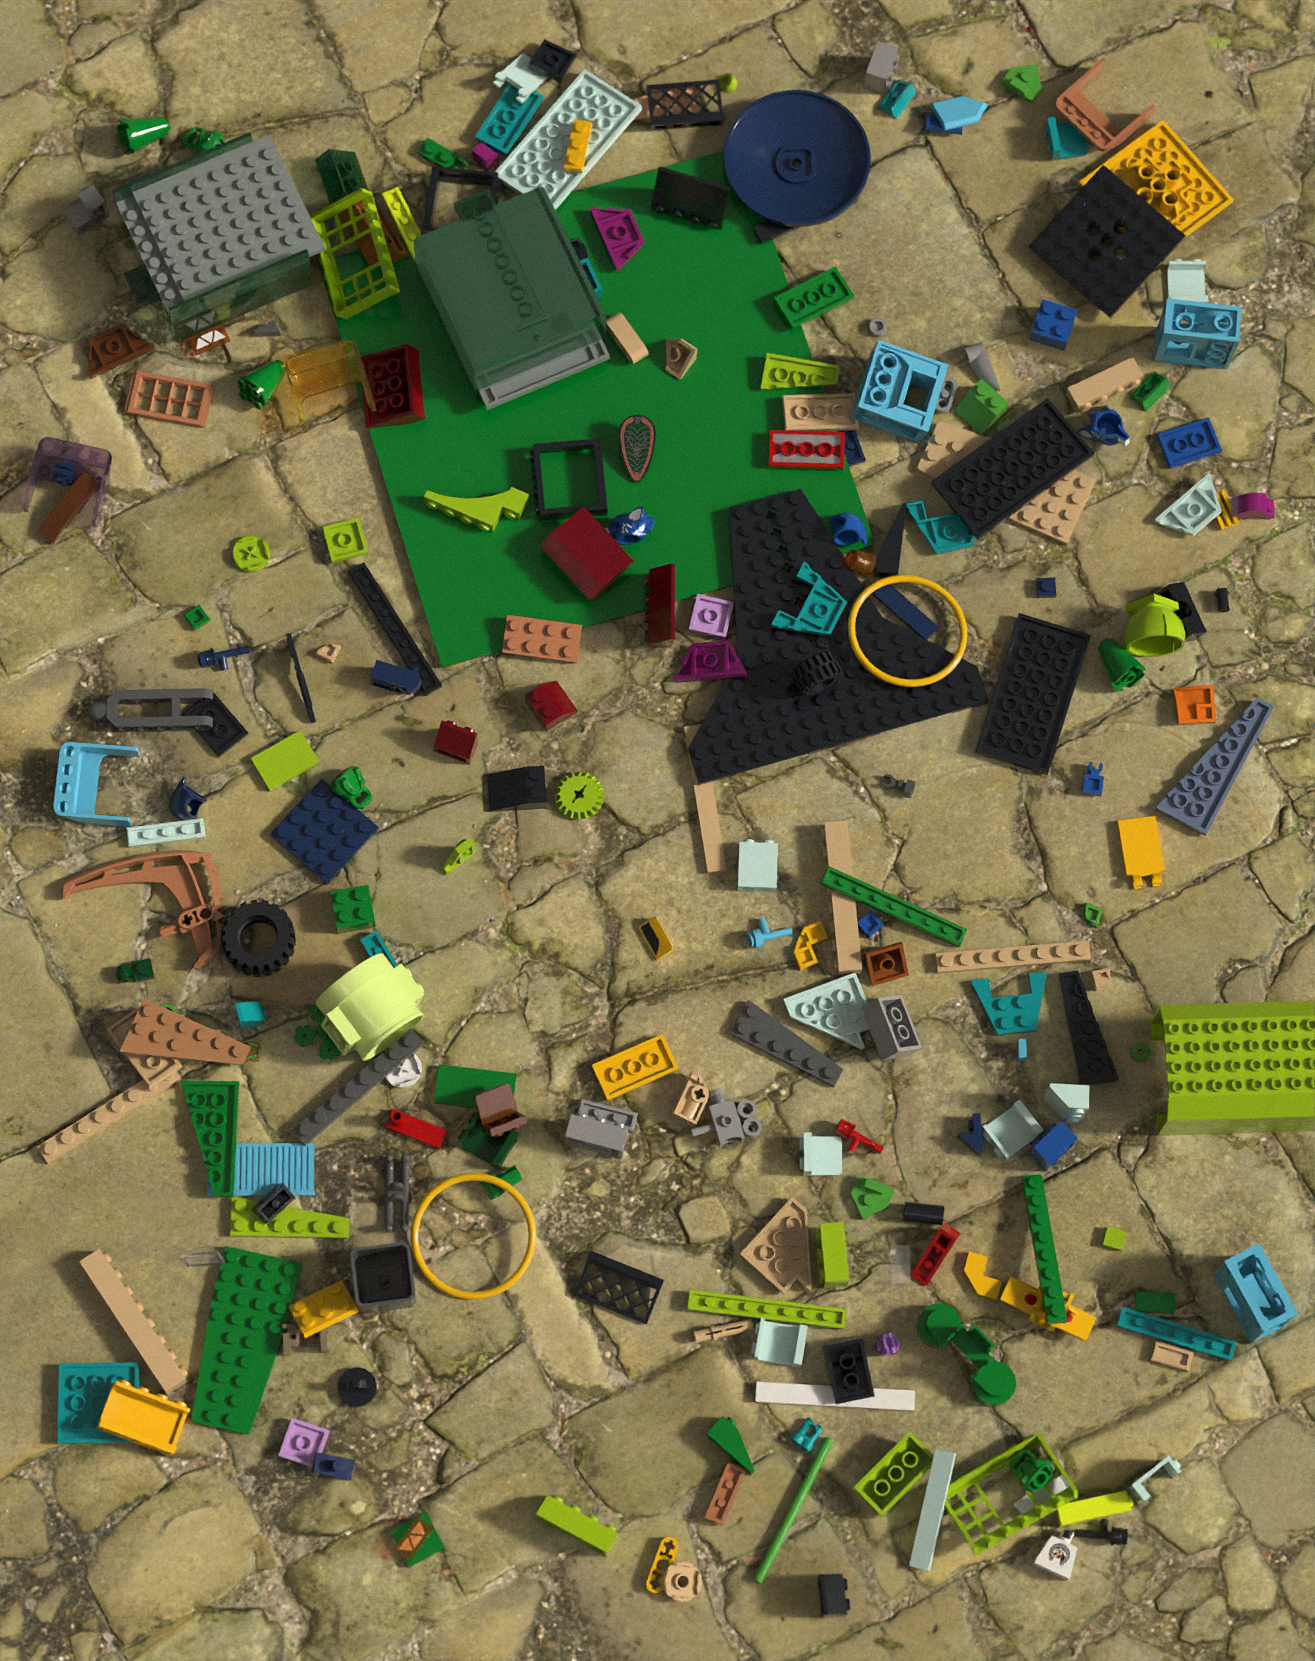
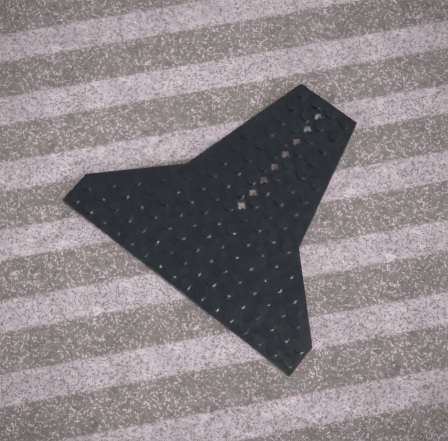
M801 489L729 508L737 656L747 676L727 678L688 748L699 785L879 735L882 732L949 713H956L984 705L989 702L978 667L962 658L947 676L932 684L919 687H904L885 682L871 674L859 662L849 642L848 618L852 605L864 590V587ZM768 513H772L775 515L773 521H770L769 518L766 519L765 516H767ZM773 530L781 532L779 538L771 535ZM779 547H782L783 549L787 550L785 551V555L777 553ZM803 562H806L815 573L817 572L821 576V579L826 584L830 585L847 601L830 636L771 627L779 610L797 618L813 586L796 579ZM786 564L792 567L790 573L782 569ZM790 582L798 584L796 590L788 587ZM869 596L860 606L855 621L857 642L869 662L882 672L901 679H922L938 673L953 659L955 654L882 617ZM796 599L804 602L802 607L799 608L798 605H794ZM807 634L815 636L813 642L805 639ZM831 651L842 668L843 675L837 682L819 693L810 696L801 695L791 677L792 671L809 657L821 652Z

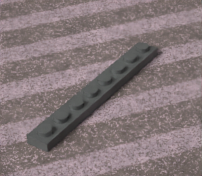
M411 1028L292 1131L306 1146L424 1045V1042Z

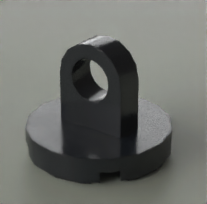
M350 1368L338 1380L337 1390L339 1397L350 1407L359 1408L366 1406L376 1395V1379L365 1368Z

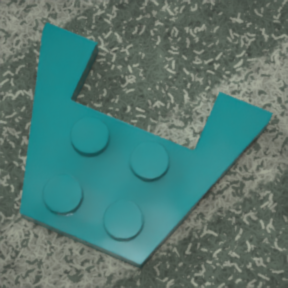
M923 500L907 503L906 509L936 555L973 547L974 535L956 513L927 518Z
M803 562L796 579L813 586L797 618L779 610L771 627L830 636L847 601L830 585L826 584L821 579V576L817 572L815 573L806 562Z
M1046 972L1028 975L1030 994L995 998L991 997L989 978L971 980V985L975 989L978 999L983 1005L997 1036L1036 1031Z

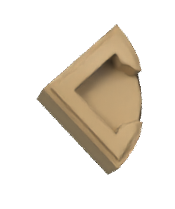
M326 645L319 648L315 654L333 664L341 649V645Z
M1110 967L1090 972L1095 991L1103 988L1108 982Z

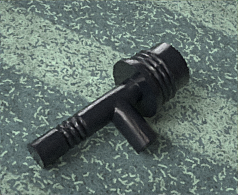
M1101 1519L1100 1531L1075 1529V1537L1111 1540V1546L1127 1545L1128 1529L1112 1526L1111 1532H1109L1108 1520Z

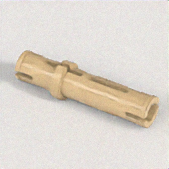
M749 1318L719 1326L710 1325V1328L693 1331L695 1343L711 1339L716 1341L720 1337L753 1331L754 1327L752 1319ZM741 1326V1328H737V1329H733V1330H728V1331L725 1330V1329H729V1328ZM720 1330H721L720 1333H715V1334H711V1335H705V1334H707V1333L716 1332V1331H720Z

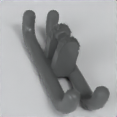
M387 1154L385 1157V1231L390 1232L393 1229V1203H401L400 1229L402 1232H406L409 1227V1156L407 1154L401 1156V1182H393V1156Z

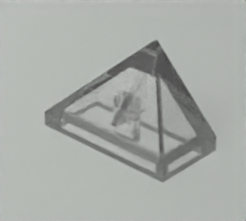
M210 1245L181 1254V1259L187 1267L225 1264L221 1254Z

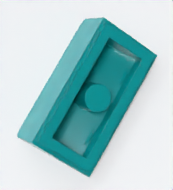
M898 79L878 108L897 119L916 94L912 83Z

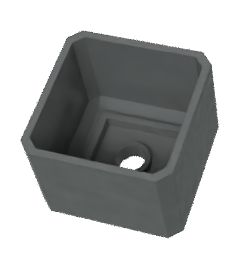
M398 1242L353 1249L350 1253L355 1301L357 1309L361 1313L412 1308L416 1304L412 1258L408 1244ZM383 1276L390 1279V1284L386 1287L379 1285V1279Z

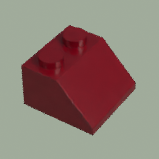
M557 680L542 684L525 695L526 704L546 732L578 712Z

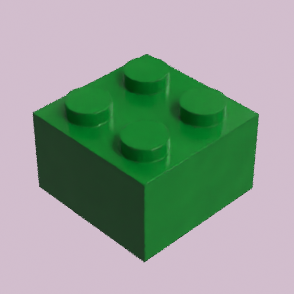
M369 885L330 891L338 934L376 927Z

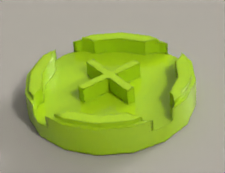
M244 536L233 547V561L242 571L248 573L258 572L264 569L269 562V546L266 541L258 538V536Z

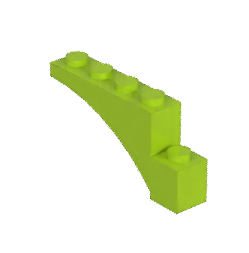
M513 487L504 493L482 498H454L439 495L428 490L424 496V503L429 508L434 510L440 509L444 514L450 517L456 516L461 518V521L466 524L473 523L479 529L486 532L488 530L494 531L502 513L510 519L516 518L520 520L529 501V494Z

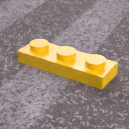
M573 121L564 171L583 173L592 130V121Z

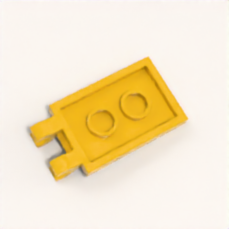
M1156 816L1118 820L1117 827L1126 877H1132L1134 889L1142 888L1143 876H1151L1152 887L1160 886L1162 883L1160 873H1164L1165 869Z

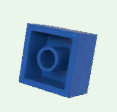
M1042 299L1029 340L1065 351L1077 310Z
M1062 1121L1058 1125L1053 1123L1046 1130L1045 1137L1040 1136L1030 1147L1032 1149L1030 1156L1045 1171L1057 1162L1078 1139Z

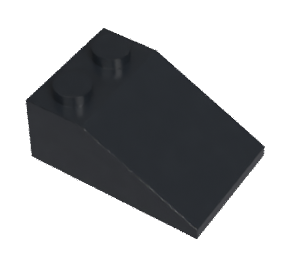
M528 766L487 774L489 812L547 809L544 766Z
M858 1336L822 1344L835 1404L874 1397L863 1337Z

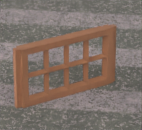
M134 371L124 413L205 428L214 385L143 371ZM143 379L155 381L152 394L140 392ZM159 382L171 384L168 397L156 395ZM175 385L187 387L184 400L172 398ZM191 388L202 390L200 403L188 401ZM139 395L151 397L148 410L136 408ZM155 398L167 400L164 413L152 411ZM171 401L183 403L180 416L168 414ZM187 404L199 406L196 419L184 417Z

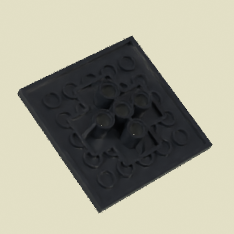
M1102 165L1033 240L1028 248L1111 319L1185 239L1186 235L1106 166ZM1118 227L1125 229L1121 234L1115 232ZM1097 229L1099 232L1097 235L1091 236L1089 231ZM1105 241L1112 242L1110 247H1104L1102 244ZM1120 252L1126 254L1123 259L1116 258V255ZM1094 254L1100 256L1097 261L1090 260V257Z

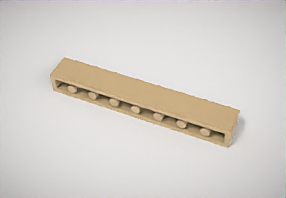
M824 822L823 828L820 829L821 840H825V847H822V855L827 860V865H824V871L827 866H830L853 877L848 822ZM826 887V895H830L831 901L828 903V914H832V921H829L830 933L834 932V940H831L832 951L836 952V958L833 959L834 970H837L838 976L850 975L855 972L856 974H861L862 962L856 902Z
M97 1249L79 1262L168 1395L187 1382L185 1376L188 1374L182 1365L177 1366L174 1360L177 1357L171 1348L167 1350L163 1345L166 1341L161 1333L156 1334L152 1327L155 1324L149 1316L145 1318L141 1312L144 1308L139 1300L134 1301L131 1297L133 1291L129 1285H123L120 1278L123 1276L117 1267L113 1269L109 1264L112 1260L106 1251L102 1253L100 1249Z

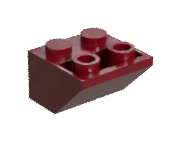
M441 720L434 743V752L470 765L478 746L477 733L472 728L459 727L453 721L447 720L445 722Z

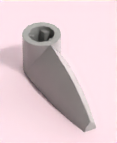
M979 342L963 348L966 360L977 376L995 391H1000L997 378L983 343Z

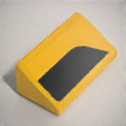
M656 916L638 927L656 961L673 952V946Z

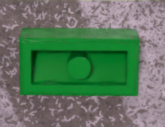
M1154 371L1130 395V398L1143 410L1148 411L1170 388L1169 381L1166 377Z

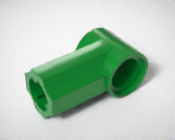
M515 1165L497 1175H492L504 1180L511 1186L523 1181ZM481 1182L490 1200L505 1193V1190L494 1184Z

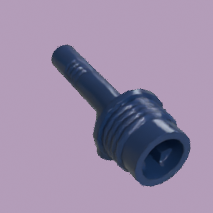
M247 646L214 653L213 648H210L209 650L197 653L198 662L201 668L217 666L216 660H219L221 671L228 670L226 658L247 654L248 649Z

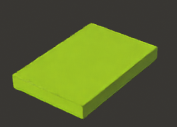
M301 730L251 757V761L269 791L320 764Z

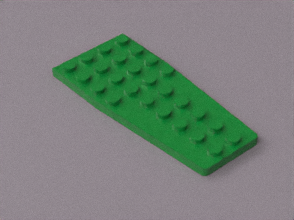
M225 1246L210 1304L192 1413V1421L194 1423L245 1435L251 1433L283 1339L282 1334L285 1333L282 1324H288L291 1312L288 1306L293 1304L302 1263Z

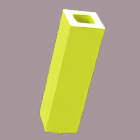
M1126 1490L1067 1503L1055 1510L1059 1527L1130 1512L1133 1500Z

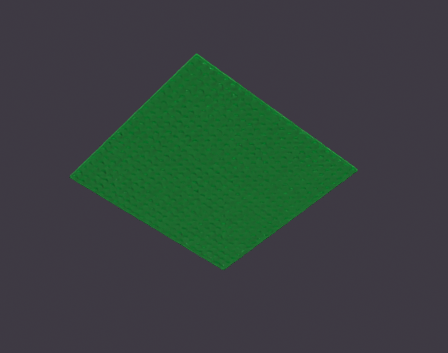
M724 151L664 167L730 187L724 169ZM658 169L571 192L552 215L534 203L497 212L496 223L492 224L494 232L542 213L570 273L572 263L562 244L578 237L586 246L588 259L602 288V298L588 303L586 306L602 337L610 359L489 410L486 409L430 289H427L402 238L400 241L409 255L392 263L400 292L351 316L347 320L336 316L333 311L334 305L328 293L329 288L324 278L323 266L319 261V269L363 412L364 405L359 358L403 344H409L419 350L425 420L406 425L368 429L442 667L501 652L507 615L582 625V628L646 611L648 610V605H645V593H648V586H645V574H648L649 569L675 563V602L696 597L697 594L703 595L733 586L729 508L801 489L832 538L834 531L831 527V518L833 516L848 512L857 515L863 522L866 530L867 545H863L862 541L852 545L836 544L843 555L874 545V539L845 453L844 470L769 468V431L784 430L782 395L825 393L822 386L760 390L767 353L813 361L802 326L791 330L773 302V298L788 291L789 286L773 240L760 244L752 230L753 226L766 220L747 209L735 196L731 187L728 212L722 230L711 229L701 223L694 224L688 219H678L671 214L665 212L658 213L651 209ZM592 206L596 207V209H630L644 239V245L617 272L590 212V207ZM487 215L445 226L441 229L484 233ZM425 240L433 257L466 244ZM360 250L334 257L341 281L370 266ZM380 267L371 271L373 282L383 278ZM367 274L356 278L359 289L369 285ZM352 281L343 285L345 297L355 292ZM385 282L376 286V291L386 287ZM371 289L361 294L362 299L372 294ZM357 297L347 301L348 306L357 302ZM617 312H621L649 353V355L634 364L629 362L603 323L604 320ZM666 339H683L697 348L696 360L681 379L665 370ZM632 415L647 417L655 426L656 431L651 463L645 476L639 482L632 481L628 475L619 446L618 433L620 425L626 418ZM600 438L608 511L607 515L593 517L605 529L610 526L611 521L617 515L629 513L643 506V512L649 513V519H655L652 530L646 532L647 536L640 543H632V545L619 544L634 562L595 601L589 600L539 546L552 531L568 519L540 521L539 514L536 515L535 504L538 503V497H534L533 486L537 485L536 479L532 480L531 468H535L534 462L530 461V451H533V444ZM593 449L540 454L545 509L599 504ZM511 487L529 494V501L520 520L516 518L510 519L502 513L493 532L489 530L487 532L483 531L473 523L466 524L461 521V518L456 516L450 517L444 514L442 510L431 509L424 503V496L427 490L454 498L488 497L509 491ZM768 513V515L765 517L766 519L769 518L770 521H773L775 515L772 513ZM773 530V533H771L776 538H779V534H781L777 530ZM779 547L777 553L785 555V551L787 550L783 549L782 547ZM786 564L782 569L787 571L792 567Z

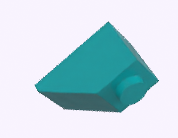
M259 1002L235 1004L243 1031L265 1025L264 1019L267 1018L265 1007H260Z

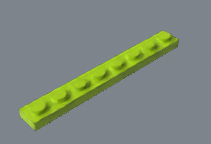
M690 1290L688 1310L754 1319L765 1318V1320L843 1330L845 1329L847 1309L698 1290Z

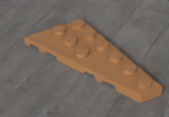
M143 999L119 1053L243 1065L251 1047Z

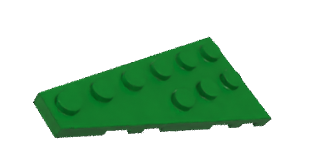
M181 1081L213 1195L215 1198H234L240 1082Z

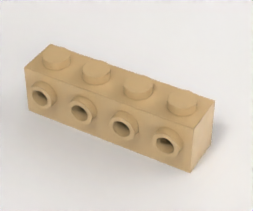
M1132 357L1068 387L1066 396L1076 413L1080 411L1086 412L1092 408V405L1097 403L1103 404L1111 396L1117 397L1130 387L1131 389L1138 387L1144 375Z

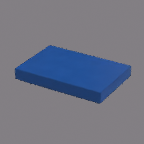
M1209 417L1156 435L1169 470L1222 452Z

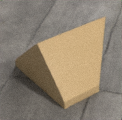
M666 339L665 370L681 379L696 360L697 348L683 339Z

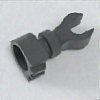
M890 774L884 775V778L891 780V783H882L883 788L904 790L905 797H912L916 781L909 779L907 782H904L902 779L898 781Z

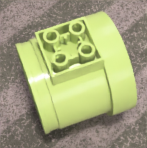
M380 953L365 960L338 979L317 999L315 1004L325 1016L321 1024L322 1028L343 1056L355 1050L361 1056L360 1058L366 1061L389 1048L423 1019L424 1014L417 1006L425 994L423 993L422 986L414 981L412 973L407 967L404 968L400 964L394 968L385 955Z

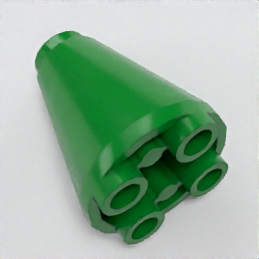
M280 360L271 361L241 376L237 380L240 398L244 401L248 400L256 409L260 410L268 403L287 371L285 364Z

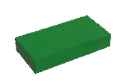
M1136 1291L1135 1311L1175 1314V1294Z

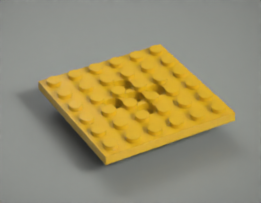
M1164 120L1102 164L1140 197L1147 199V203L1177 227L1186 237L1234 201ZM1100 167L1079 181L1078 185L1082 188ZM1123 227L1117 228L1120 233L1125 231Z

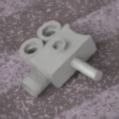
M718 1088L709 1092L712 1105L708 1108V1115L711 1124L690 1129L692 1136L714 1131L717 1145L720 1149L729 1142L743 1143L744 1135L748 1138L758 1137L762 1131V1123L757 1118H754L757 1107L753 1101L742 1100L736 1108L734 1100L727 1102L724 1089ZM748 1109L750 1113L746 1114L743 1110ZM740 1119L745 1120L743 1126L741 1125ZM753 1127L755 1131L751 1132L748 1128Z

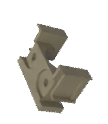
M282 1324L283 1329L287 1330V1333L282 1334L283 1356H291V1348L321 1346L322 1354L330 1353L327 1348L328 1330H321L304 1338L298 1325Z

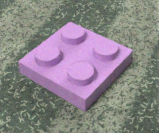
M697 594L689 631L726 639L734 602Z
M292 1418L278 1456L312 1468L314 1454L316 1452H323L330 1430Z

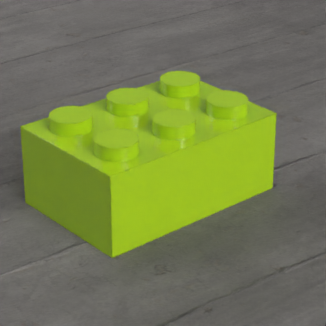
M844 1222L820 1223L815 1233V1244H819V1249L816 1253L817 1264H821L820 1272H818L819 1284L823 1283V1289L847 1287L849 1271Z

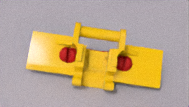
M1010 1277L1000 1298V1301L1029 1314V1321L1052 1332L1055 1328H1058L1085 1342L1096 1320V1317L1070 1305L1075 1294H1068L1063 1291L1064 1300L1067 1301L1065 1308L1068 1321L1062 1324H1047L1040 1285L1037 1289L1013 1277Z

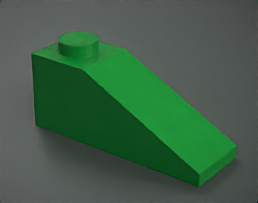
M722 1416L706 1436L738 1465L746 1469L747 1473L752 1475L755 1470L740 1433L735 1427L737 1425L736 1422L730 1417L725 1418Z

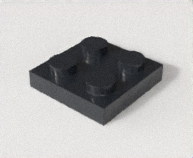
M544 39L529 62L528 68L561 83L576 60L577 54Z

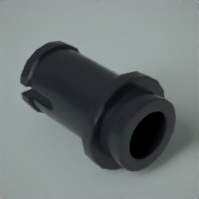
M1227 588L1216 589L1214 594L1217 597L1218 612L1230 611L1229 591H1227Z

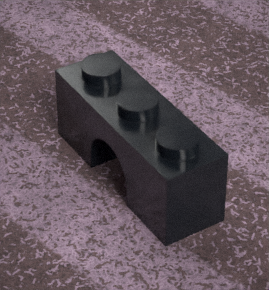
M1184 582L1169 584L1157 593L1159 596L1178 602L1179 610L1175 612L1183 622L1185 642L1195 641L1207 632Z

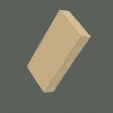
M1155 1341L1150 1361L1188 1372L1194 1352Z

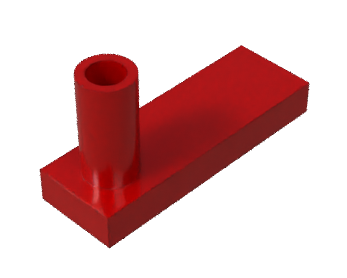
M392 1109L385 1128L439 1150L447 1133V1130L395 1109Z

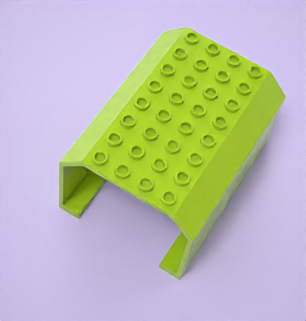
M1315 1001L1159 1005L1150 1020L1151 1041L1164 1040L1168 1108L1167 1115L1156 1116L1157 1136L1301 1132L1314 1130Z

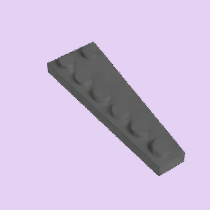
M749 1000L730 1035L832 1087H835L843 1071L840 1066Z

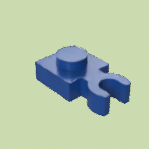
M1092 762L1089 763L1088 772L1090 774L1084 775L1082 794L1101 797L1104 776H1099L1103 769L1102 763L1099 764V769L1097 770L1092 768Z

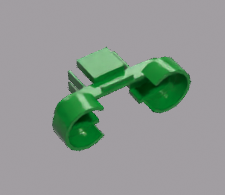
M937 1303L926 1307L920 1314L916 1326L921 1341L930 1348H940L941 1350L952 1341L979 1369L969 1379L972 1382V1393L977 1401L989 1407L1002 1406L1008 1402L1015 1392L1016 1378L1010 1367L1004 1363L997 1362L994 1359L995 1357L989 1354L995 1347L991 1340L975 1324L967 1331L963 1327L964 1325L961 1324L960 1316L951 1306Z

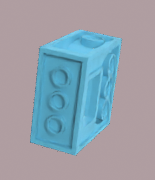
M1167 298L1156 329L1154 361L1228 369L1239 342L1242 307ZM1185 320V321H1187L1188 323H1182V322H1179V321Z
M878 340L869 353L850 419L920 443L929 431L948 364ZM909 384L927 390L922 410L903 404Z
M1259 1243L1225 1260L1213 1273L1216 1282L1251 1344L1283 1328L1298 1315L1295 1306Z

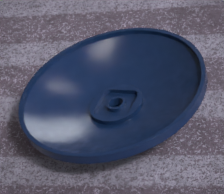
M806 90L775 92L750 104L732 124L724 147L725 174L732 191L739 201L762 219L789 227L819 225L844 213L863 192L871 165L868 138L854 114L838 101L826 95ZM798 161L801 163V167L794 168L791 164Z

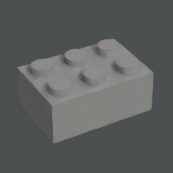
M902 995L879 997L861 1007L882 1061L904 1058L922 1049Z
M582 1113L571 1114L565 1135V1144L622 1159L628 1138V1128H625V1125L621 1123L608 1124L606 1120L601 1118L589 1119L587 1115Z

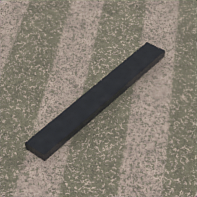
M363 562L349 570V576L408 669L413 671L414 667L418 668L422 680L420 688L425 696L440 689L442 684L366 564Z

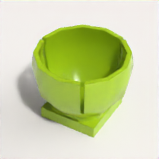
M1151 594L1125 605V612L1132 614L1125 628L1124 643L1126 650L1136 656L1156 657L1172 654L1182 649L1185 643V630L1182 620L1174 613V611L1179 610L1178 602L1157 594Z

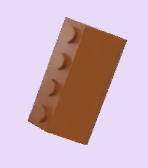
M374 199L392 263H395L409 254ZM362 201L352 206L355 217L365 213ZM348 209L339 213L343 223L351 220ZM367 217L357 222L359 233L369 229ZM353 225L348 226L350 235L352 237L356 236ZM371 233L355 241L358 249L363 253L366 262L370 266L379 262Z

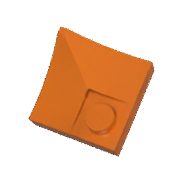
M1213 685L1172 689L1177 725L1210 724L1216 722Z

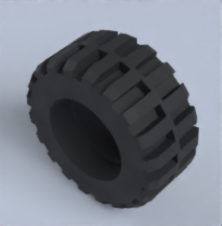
M251 900V903L247 905L246 902L241 903L239 909L234 908L231 910V915L226 916L225 924L221 928V944L228 962L237 971L241 970L247 976L250 974H254V977H260V974L269 976L272 971H280L283 964H288L289 957L293 956L294 946H296L295 931L291 919L283 909H279L277 904L273 903L271 905L266 900H262V903H257V900ZM254 923L268 924L276 932L277 939L275 945L269 951L262 954L248 953L242 948L240 943L241 933L246 927Z

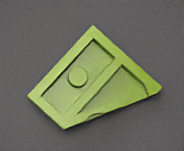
M468 838L467 840L462 839L456 844V848L441 868L446 875L476 853L474 841Z

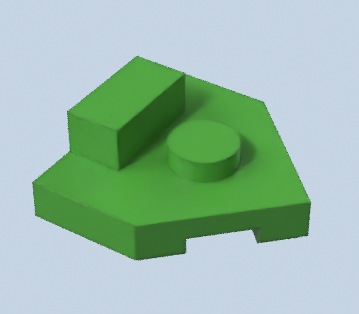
M1032 64L1011 68L1001 81V85L1032 103L1041 90L1037 65Z
M857 1176L851 1197L859 1210L862 1220L887 1209L894 1189L868 1177L866 1179Z

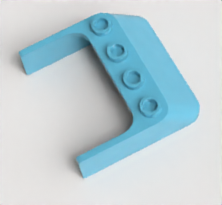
M78 742L63 744L59 754L53 805L55 813L58 816L84 824L131 827L130 817L95 815V805L101 760L108 755L139 757L138 747Z

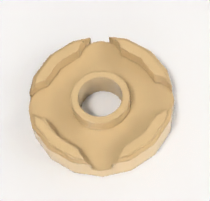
M685 1561L672 1563L666 1568L662 1576V1588L665 1594L670 1599L678 1602L693 1599L699 1593L702 1585L700 1572L692 1563ZM680 1576L686 1578V1585L684 1587H680L677 1583Z

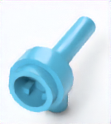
M760 918L758 920L760 929L750 930L747 933V942L750 948H761L764 944L763 941L792 935V929L788 927L769 931L765 918Z

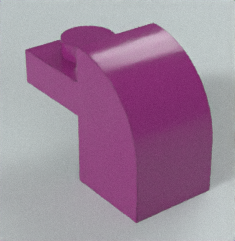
M1247 493L1231 498L1232 516L1244 520L1255 516L1266 519L1275 518L1274 500L1267 498L1265 493Z

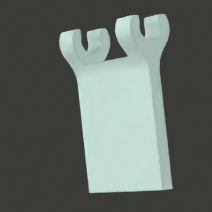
M524 53L502 72H498L494 76L496 80L493 82L498 88L505 81L519 90V96L516 100L521 104L548 78L528 68L532 58Z

